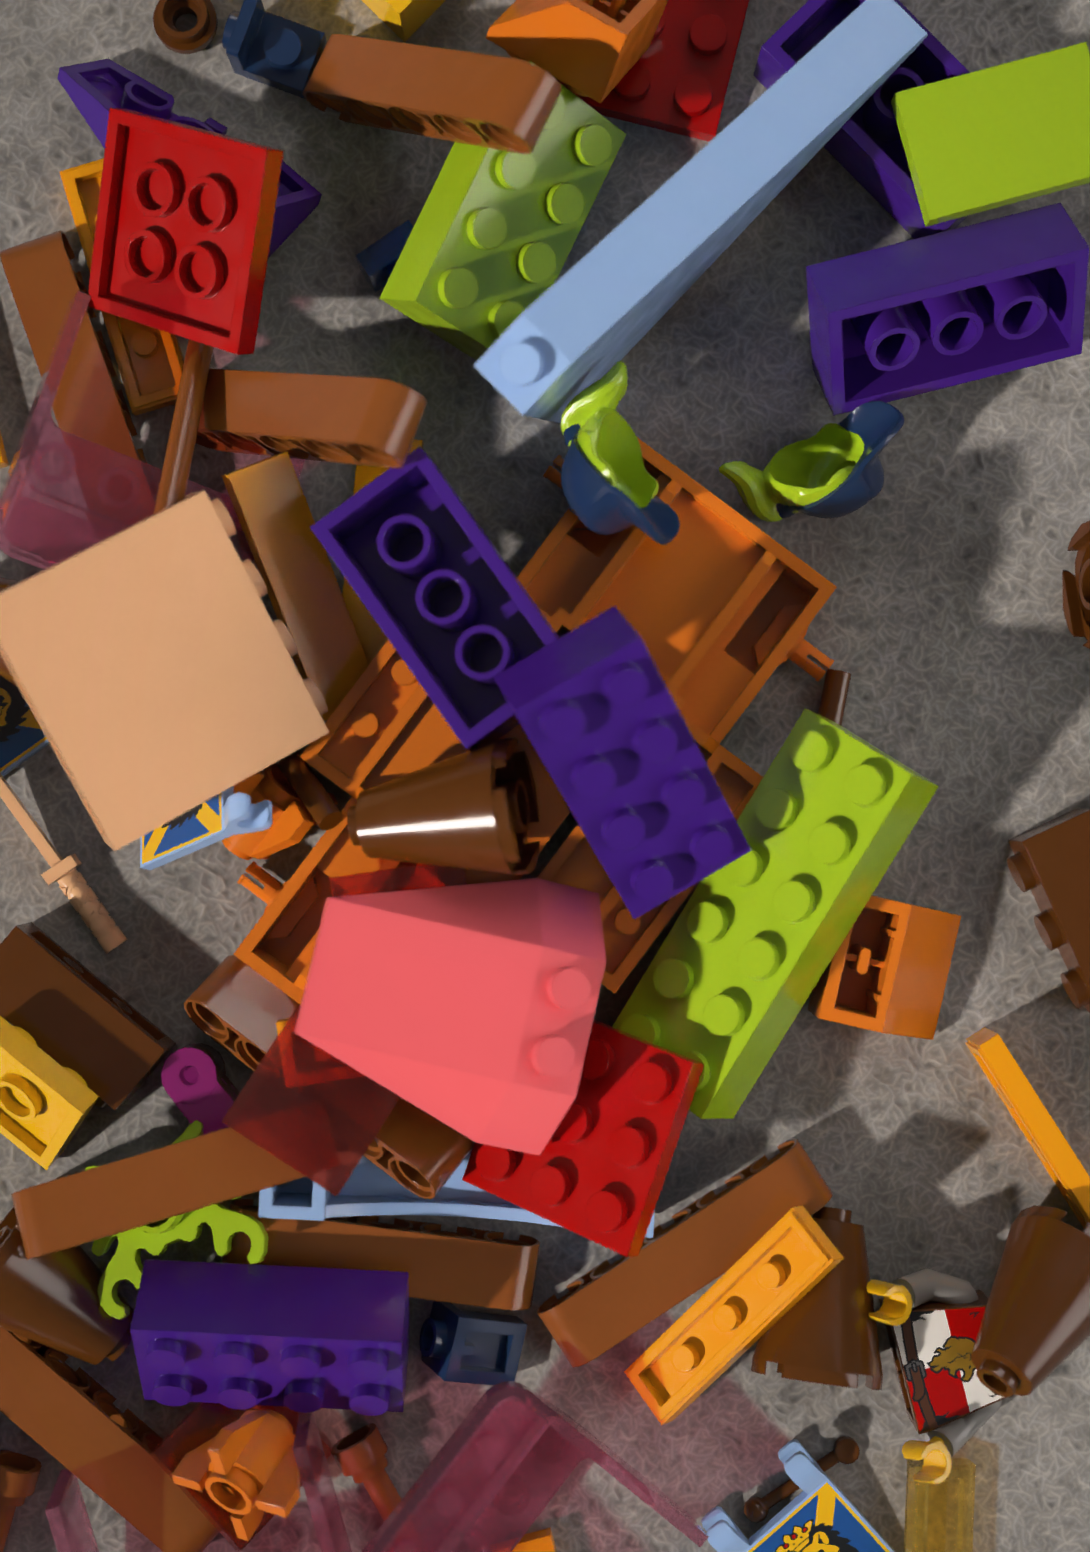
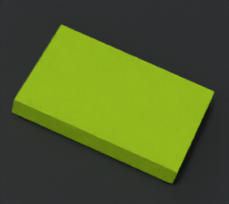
M1087 42L896 92L891 100L925 227L1090 183V53Z

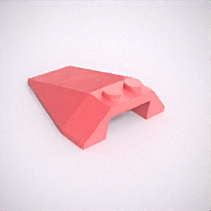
M539 878L327 897L294 1033L476 1143L540 1155L577 1095L606 965L599 893Z

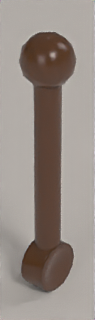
M843 1436L835 1441L833 1451L816 1462L825 1472L839 1462L843 1464L855 1462L859 1457L860 1449L853 1438ZM789 1479L762 1498L756 1496L749 1498L744 1505L746 1518L755 1523L764 1521L771 1507L800 1488Z

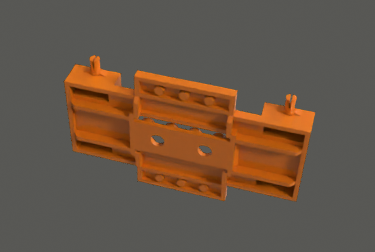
M638 438L645 469L659 484L656 495L668 504L678 516L680 529L676 537L670 543L661 545L635 525L619 533L598 535L587 528L568 508L517 578L557 634L562 628L571 632L613 606L618 609L641 637L737 821L763 776L720 745V743L778 665L789 659L815 678L817 682L825 675V670L831 667L834 660L806 641L804 637L807 634L809 624L837 586ZM558 455L553 460V467L550 465L543 477L548 478L562 489L560 472L564 459L561 455ZM389 639L325 722L329 733L311 742L300 756L301 759L352 796L341 810L343 814L341 822L334 828L326 830L292 877L284 882V884L258 866L255 861L245 871L264 886L247 873L242 874L237 881L239 885L244 886L268 905L262 917L233 955L300 1005L327 897L517 880L523 876V874L514 875L369 858L365 855L361 846H355L352 843L348 831L347 815L349 808L356 806L360 792L470 751L465 749ZM519 724L499 739L515 737L519 742L513 752L525 751L529 759L535 782L539 822L529 823L527 843L540 842V853L568 816L570 810ZM578 824L537 877L599 893L606 965L601 984L614 994L697 885V883L634 920Z

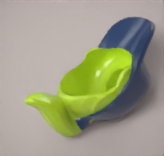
M618 361L606 375L577 394L563 411L560 428L564 442L569 449L565 455L561 470L562 489L570 512L576 515L592 532L598 535H611L635 525L657 543L666 545L676 537L680 529V522L674 510L656 495L659 484L645 469L638 438L626 420L616 411L618 403L625 395L628 384L626 365L624 362Z
M882 401L864 403L854 409L838 424H825L814 436L785 445L771 458L763 471L742 461H732L722 464L719 467V472L735 484L743 502L761 520L777 522L791 517L797 512L825 519L842 517L864 506L882 490L884 469L878 455L902 428L904 416L897 408Z

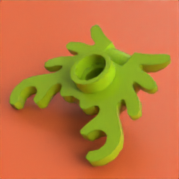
M197 1120L191 1123L172 1144L201 1136L203 1134V1123ZM88 1166L85 1168V1170H89L99 1166ZM218 1203L95 1240L92 1245V1252L97 1257L107 1253L116 1237H118L119 1243L98 1285L97 1292L101 1307L109 1316L118 1320L127 1317L130 1314L129 1306L123 1304L118 1298V1286L123 1280H129L136 1289H139L143 1272V1265L140 1260L141 1251L145 1249L153 1256L161 1255L166 1252L169 1245L181 1240L186 1242L196 1241L200 1237L202 1227L206 1223L211 1227L214 1248L218 1256H226L231 1252L232 1239L237 1233L243 1232L251 1240V1249L247 1255L250 1264L263 1262L268 1252V1234L263 1224L251 1215L228 1209Z

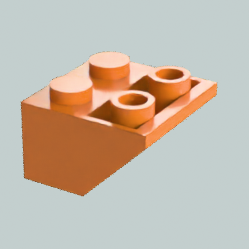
M516 0L489 27L486 39L505 49L512 58L532 61L538 67L562 81L564 86L571 92L580 96L590 97L601 103L649 48L668 0Z
M872 895L814 987L808 1011L819 1019L880 1033L933 1040L961 915Z

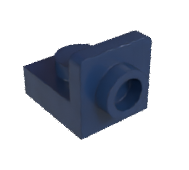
M244 0L240 12L233 10L227 19L222 45L226 49V54L235 74L304 98L302 93L323 52L327 40L324 32L266 12L261 0Z
M433 1301L430 1318L424 1321L420 1332L421 1359L444 1381L514 1387L528 1324L517 1316L463 1311L452 1303Z

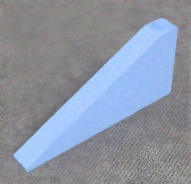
M865 0L531 304L474 364V367L523 416L561 423V416L569 402L581 391L606 375L615 363L621 361L923 42L928 33L894 0Z

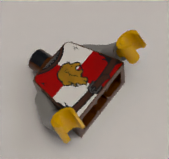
M923 1268L899 1277L891 1283L873 1279L867 1283V1292L884 1296L879 1298L881 1308L876 1312H870L869 1318L885 1323L907 1415L918 1434L927 1433L925 1441L909 1440L905 1442L902 1446V1454L905 1459H924L922 1469L913 1476L914 1481L940 1484L949 1477L952 1469L951 1458L994 1415L1001 1406V1400L1007 1397L992 1392L981 1383L977 1377V1369L971 1360V1353L988 1302L987 1296L981 1290H975L969 1281L930 1268Z

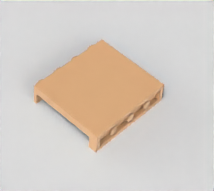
M205 490L191 492L185 496V499L0 591V655L104 842L114 851L329 733L321 717L322 714L328 712V708L320 690L311 678L307 677L302 680L291 659L292 656L298 653L291 633L279 618L274 621L271 620L261 600V597L267 595V589L259 571L250 559L241 561L229 538L236 534V528L229 512L220 499L215 498L210 501Z

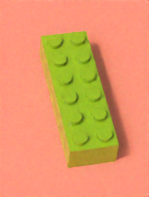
M806 708L803 710L737 820L752 851L699 882L612 1026L704 1064L689 1111L700 1119H733L939 787L836 722Z

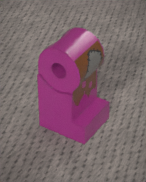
M203 1043L189 1044L171 1053L164 1062L161 1078L165 1091L190 1124L196 1120L203 1123L202 1135L278 1112L267 1097L251 1107L225 1075V1062L221 1054L210 1045Z

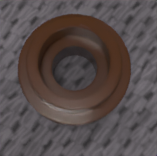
M160 0L154 10L153 23L160 41L168 49L176 53L192 54L203 50L212 42L217 32V14L210 0ZM192 14L196 16L197 24L191 30L183 32L175 28L176 21L181 15Z

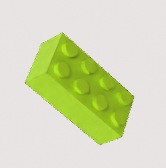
M561 83L559 84L562 91L532 153L519 154L454 142L379 298L476 360H479L531 304L555 284L627 135Z

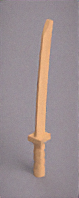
M0 773L1 799L51 867L41 876L48 885L58 882L59 888L71 900L69 902L76 912H79L86 926L93 931L91 933L97 938L106 954L125 942L127 938L121 929L116 926L114 919H111L109 912L102 902L100 903L97 900L99 898L92 888L87 885V881L80 871L76 870V867L82 863L75 853L73 855L70 854L64 859L60 856Z

